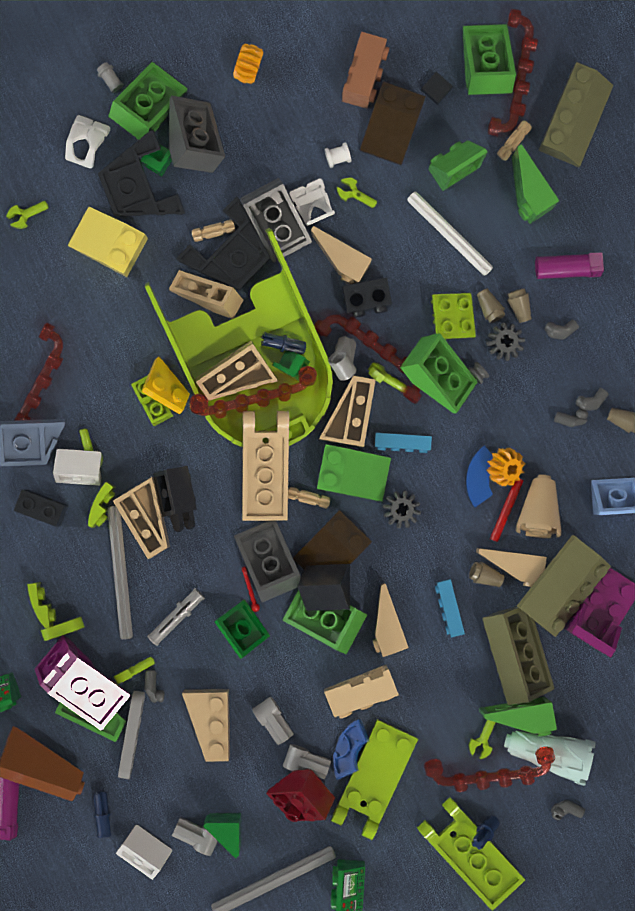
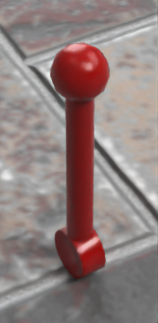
M244 566L241 569L251 598V609L257 612L260 610V606L256 603L247 568Z

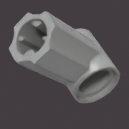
M346 336L338 339L335 352L328 359L338 379L342 381L350 379L356 373V368L353 364L356 342L354 339L347 338Z
M271 696L252 709L262 726L265 725L277 745L294 735L281 715L282 712Z
M290 744L283 767L291 771L311 769L317 777L325 779L331 760L310 753L309 750L301 746Z
M180 817L172 834L173 837L192 845L196 851L207 856L212 855L218 842L203 826H199Z

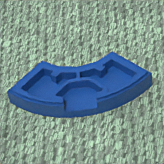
M485 445L471 459L466 474V490L474 508L493 495L489 487L490 474L486 471L490 467L487 461L492 460L493 456Z
M361 719L351 723L339 737L333 754V769L336 780L359 771L357 765L358 752L369 741Z

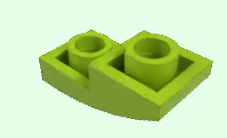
M147 375L131 385L152 425L156 426L173 417L170 408L141 392L148 377Z
M110 482L104 483L93 502L88 520V526L91 528H95L96 525L100 527L108 518L105 515L108 510L102 504L104 502L107 504L115 495L113 490L116 487Z
M41 582L27 584L30 601L36 616L44 628L52 627L53 622H56L55 608H52L51 604H42V600H45L44 587H41Z

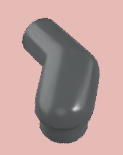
M573 319L564 326L549 322L545 326V332L551 338L563 340L576 331L579 325Z
M599 388L593 397L585 398L584 396H579L576 399V406L580 407V410L583 411L597 410L609 393Z
M578 409L576 416H571L558 411L554 422L568 427L583 425L588 421V412Z
M145 671V691L149 699L153 703L163 702L165 692L156 688L157 672Z
M564 800L554 804L551 813L555 820H561L564 815L569 813L581 819L585 813V808L570 800Z

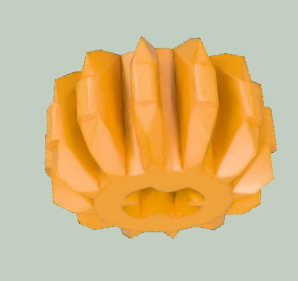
M245 43L242 45L233 72L234 78L240 82L252 84L260 67L263 50L253 44Z
M499 448L497 453H492L493 459L487 461L490 464V467L486 470L490 474L489 478L501 486H513L515 481H520L519 475L525 473L522 470V467L526 464L522 460L523 456L511 448Z

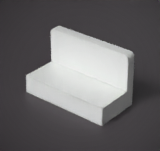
M57 449L53 470L55 482L100 486L102 478L100 473L101 452Z
M135 825L116 854L153 880L172 853V849L140 826Z

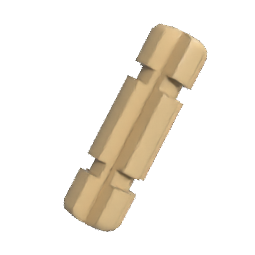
M522 121L517 127L518 130L515 129L504 146L500 148L497 155L502 160L506 161L524 139V135H527L532 129L528 122Z
M227 220L223 224L220 222L204 226V229L196 228L192 230V237L195 242L202 241L203 238L210 239L224 235L223 233L225 232L227 234L235 232V225L232 220Z
M289 487L288 499H298L299 502L314 506L317 504L325 509L329 507L330 497L324 495L321 497L318 496L319 494L305 490L299 491L294 487Z

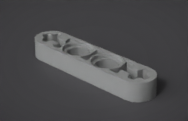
M133 691L118 778H131L145 692Z

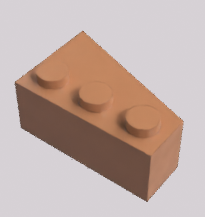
M361 32L354 53V59L348 72V79L343 88L342 102L368 109L369 102L374 103L377 93L374 85L376 81L380 82L383 69L380 68L381 61H386L390 49L386 47L387 39Z

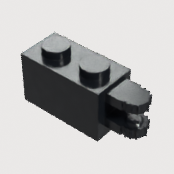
M188 466L153 473L162 517L170 516L172 527L176 532H182L184 527L189 530L195 527L193 510H197Z

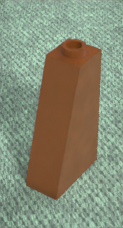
M13 726L0 758V777L69 801H73L77 794L81 795L85 784L84 781H81L84 772L19 728Z

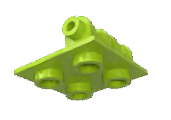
M471 293L432 295L433 300L431 304H433L434 311L432 317L435 318L433 323L435 324L436 334L440 333L445 340L476 337Z

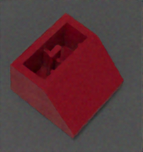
M311 769L292 771L266 793L273 800V803L285 814V817L292 822L326 820L335 799L333 794Z

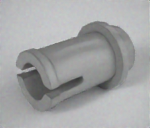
M108 62L97 68L98 77L103 78L112 93L123 87L124 84L113 71V66L109 65Z

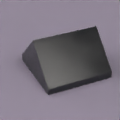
M350 564L306 566L298 584L306 611L350 610Z

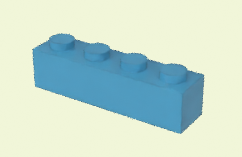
M375 433L374 447H377V450L386 451V448H391V451L405 449V452L419 450V453H427L431 451L432 436Z
M451 579L436 582L435 591L440 596L438 602L440 608L443 607L444 613H442V618L447 623L445 627L447 635H450L452 638L465 634Z

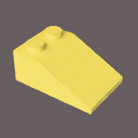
M88 207L68 246L128 277L148 238L143 232L128 224Z

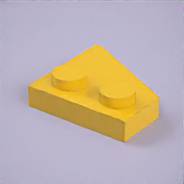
M157 357L153 362L141 392L180 414L186 406L190 393L164 361Z

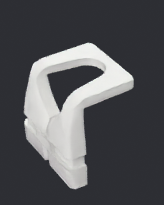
M77 115L66 141L65 159L87 168H93L95 152L104 141V137H107L109 134L110 126L97 121L93 122L91 119ZM81 139H86L89 144V150L84 160L75 156L73 143Z
M317 179L308 183L306 187H299L289 193L306 226L335 214V211H332L328 195L325 193L322 179ZM314 207H318L327 213L311 220V212Z

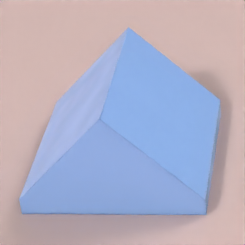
M635 477L591 480L593 515L635 513Z

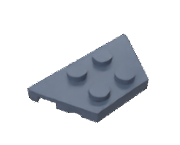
M65 419L0 421V466L46 465L65 426Z

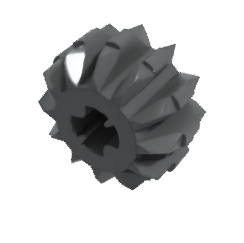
M502 323L501 329L498 326L493 327L495 334H488V337L493 341L487 342L486 345L494 346L489 353L492 355L497 351V360H500L504 354L505 361H509L510 354L512 357L517 358V351L524 350V347L518 343L525 342V338H518V335L522 333L521 329L513 332L514 324H511L507 330L506 323ZM504 337H506V340L511 341L507 347L500 342Z
M395 491L394 496L396 500H393L390 496L386 498L392 503L391 506L383 504V508L390 509V512L384 513L383 516L389 517L392 515L388 522L390 525L397 520L396 527L400 529L402 521H404L405 527L409 528L408 519L416 523L417 519L412 515L421 514V511L414 510V507L419 506L420 502L412 504L411 501L415 498L414 494L407 500V491L402 492V498ZM400 503H403L402 506L406 505L408 510H405L404 516H401V513H396Z

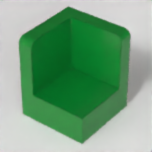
M160 145L161 150L144 155L140 161L144 167L162 177L172 162L170 150Z
M285 351L279 363L274 361L272 366L300 381L310 361L299 354Z

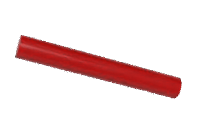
M524 480L515 481L511 487L491 534V540L499 541Z

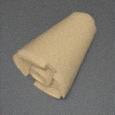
M538 475V478L532 480L516 525L517 533L524 530L526 531V536L536 538H551L552 534H556V538L561 536L556 483L551 479V476Z

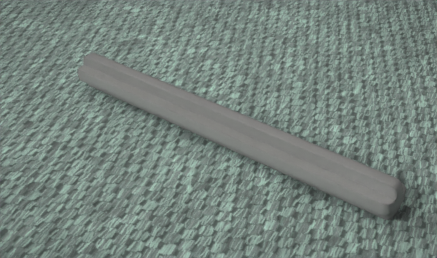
M109 506L107 510L120 638L130 639L133 637L121 514L116 506Z
M328 846L211 905L212 911L232 910L335 859L336 854L333 848Z

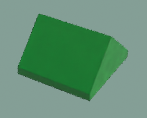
M245 599L214 621L240 659L270 637Z
M209 813L206 816L203 827L236 859L241 849V813Z

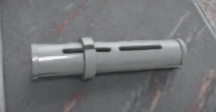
M194 588L182 602L179 601L176 604L177 607L147 636L149 640L158 646L205 599L202 593Z

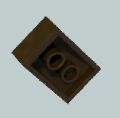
M383 81L360 151L402 165L421 113L425 96Z
M339 510L293 559L304 570L306 566L351 564L372 541Z

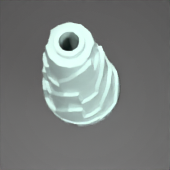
M516 730L515 732L512 731L511 735L507 734L504 747L508 748L507 752H510L513 756L530 761L538 767L585 786V780H588L594 753H591L592 748H595L596 742L587 739L581 740L552 735L538 736L537 734Z

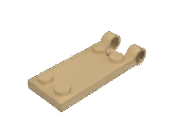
M243 411V521L288 520L289 411H277V431H255V411ZM267 437L269 441L264 443L262 441L263 438Z

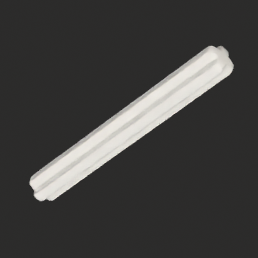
M416 191L408 197V202L480 273L485 276L492 270V265Z

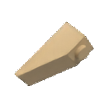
M313 226L311 229L312 236L337 273L342 276L341 280L349 285L360 283L372 259Z
M180 270L169 288L171 292L216 314L231 319L235 317L243 302V299L233 287Z
M481 548L476 550V553L515 579L524 582L523 586L532 587L546 567L547 557Z
M385 582L380 584L374 633L376 639L372 640L376 652H381L383 657L409 648Z

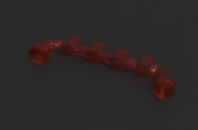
M511 9L507 23L508 27L517 28L520 24L525 28V35L521 45V57L517 67L518 74L513 89L514 96L509 111L510 118L507 123L501 124L500 118L491 117L488 135L498 136L499 132L506 133L511 131L516 126L518 118L523 117L526 110V104L521 103L522 96H527L529 92L530 82L525 81L526 74H531L534 67V60H529L530 52L536 51L538 39L533 38L534 27L532 22L527 17L521 15V10Z
M330 315L323 321L318 319L315 322L316 332L323 337H327L332 331L329 327L331 324H339L346 332L354 335L365 346L373 349L381 358L392 363L400 372L405 374L400 367L407 357L404 356L401 360L395 355L397 350L392 345L386 343L385 346H382L377 342L379 336L371 330L365 333L359 329L361 323L354 317H350L347 320L340 315ZM414 384L413 387L407 386L402 393L405 398L414 404H417L422 397L419 393L421 389Z
M48 322L44 325L39 338L46 342L51 339L54 342V349L48 356L42 371L38 375L34 386L27 395L14 421L32 419L28 414L31 408L36 410L41 403L42 398L38 395L42 388L45 390L49 388L53 378L49 377L53 369L58 370L63 362V358L60 357L63 350V340L54 331L55 326Z
M305 366L300 369L299 382L296 384L282 383L277 389H260L257 394L250 396L240 394L235 400L227 402L217 400L212 406H208L206 396L196 394L190 399V410L194 414L201 416L214 414L217 418H224L229 410L236 409V411L243 413V411L248 410L249 405L255 403L260 407H266L271 399L279 398V400L286 402L290 400L291 394L312 386L316 382L317 372L313 367Z
M541 747L535 752L538 764L542 765L538 768L523 766L519 770L511 771L507 768H502L492 773L482 770L474 775L457 773L453 777H444L441 775L444 769L439 759L427 761L424 764V768L428 777H432L435 782L442 786H454L457 792L466 791L468 784H476L479 790H485L490 787V782L496 781L499 782L500 787L506 788L512 785V780L521 779L523 785L533 784L535 777L543 776L549 772L551 763L555 761V754L553 748Z

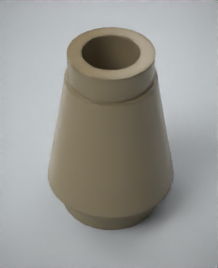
M525 288L508 293L509 299L507 301L519 323L531 320L529 294L526 293Z
M484 289L477 294L485 320H488L489 323H494L505 316V308L489 289Z
M612 407L607 420L628 433H635V412Z
M475 562L470 569L469 579H472L474 583L501 587L504 575L483 562Z

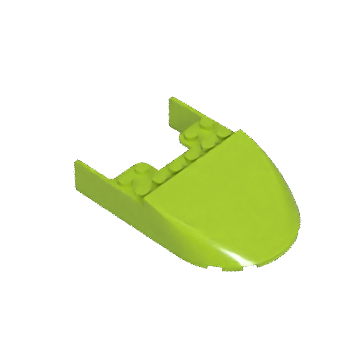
M270 228L265 231L282 267V271L256 283L251 288L250 296L255 309L214 327L208 313L202 310L194 311L170 322L166 319L150 283L145 284L146 291L207 421L220 435L240 447H243V411H255V431H277V411H289L290 446L302 440L315 429L322 416L325 415L331 399L333 379L327 354L274 233ZM264 332L279 336L287 335V338L306 342L305 353L301 356L309 360L310 363L300 381L272 366L274 361L279 363L285 351L280 352V349L261 346ZM252 341L278 381L208 400L196 383L195 378ZM265 437L262 441L267 443L269 439Z

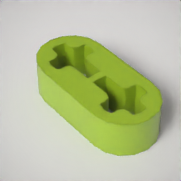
M77 617L50 628H45L41 630L44 641L82 629L85 626L82 617Z

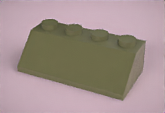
M576 62L538 151L580 167L614 85L597 70Z
M572 535L518 603L517 607L556 637L564 629L565 624L572 615L578 611L587 596L592 593L598 582L607 574L611 566L589 546Z
M517 606L482 618L508 705L531 702L555 689L534 620Z

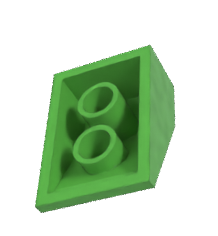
M507 24L463 26L465 79L468 95L512 93L516 71Z
M151 62L113 101L108 117L139 140L152 129L156 132L169 115L170 97H183L187 92V88L155 63Z
M469 140L464 143L459 141L449 148L450 152L444 156L440 153L431 159L432 163L428 170L441 190L444 191L480 168L488 153L487 150Z
M521 144L512 155L517 205L519 207L518 213L524 221L527 220L531 224L551 211L559 202V199Z
M440 333L421 337L400 367L415 386L452 413L459 411L477 384V380Z
M325 444L317 489L383 502L391 458Z
M298 590L283 621L347 655L367 614L350 606V610L306 611Z
M545 696L538 697L527 703L512 705L504 703L479 708V712L484 719L533 734L537 733L538 736H547L551 734V731L557 730L552 702Z

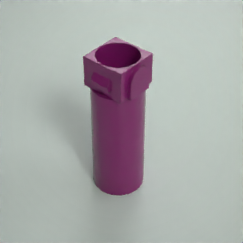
M602 253L539 256L535 259L537 279L601 277L604 272Z
M1 777L0 840L10 841L17 837L18 832L17 814L20 784Z

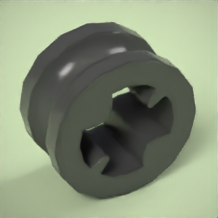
M478 362L474 363L473 368H468L479 384L483 383L484 378H489L487 371Z

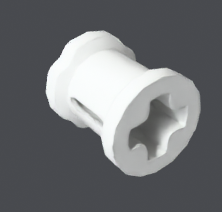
M346 142L340 147L330 150L328 148L324 149L330 168H333L338 163L351 162Z

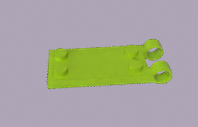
M378 719L368 737L369 741L366 742L357 761L359 771L351 774L331 818L332 822L342 825L349 808L369 816L361 835L370 840H373L378 830L380 821L418 741L417 737ZM361 801H366L367 805L361 806Z
M449 797L442 806L455 820L440 834L426 820L417 829L493 911L525 881V878L491 841H487L483 849L480 850L472 846V841L477 834L478 827L458 804ZM452 831H455L456 836L452 837L450 836V833Z

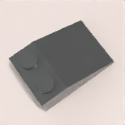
M177 96L170 97L169 150L174 167L213 173L225 158L218 128L209 102Z
M280 178L240 198L273 263L278 258L265 231L266 229H272L284 257L312 243Z
M276 520L267 521L234 536L262 603L298 587L301 577Z

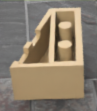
M252 341L195 378L196 383L208 400L278 381Z
M358 376L352 377L319 440L364 447L375 379Z
M154 477L113 500L147 559L156 556L170 547Z
M387 664L324 689L333 716H339L340 718L351 715L354 710H364L372 707L375 703L384 702L399 695Z
M229 689L184 690L182 695L205 761H229Z

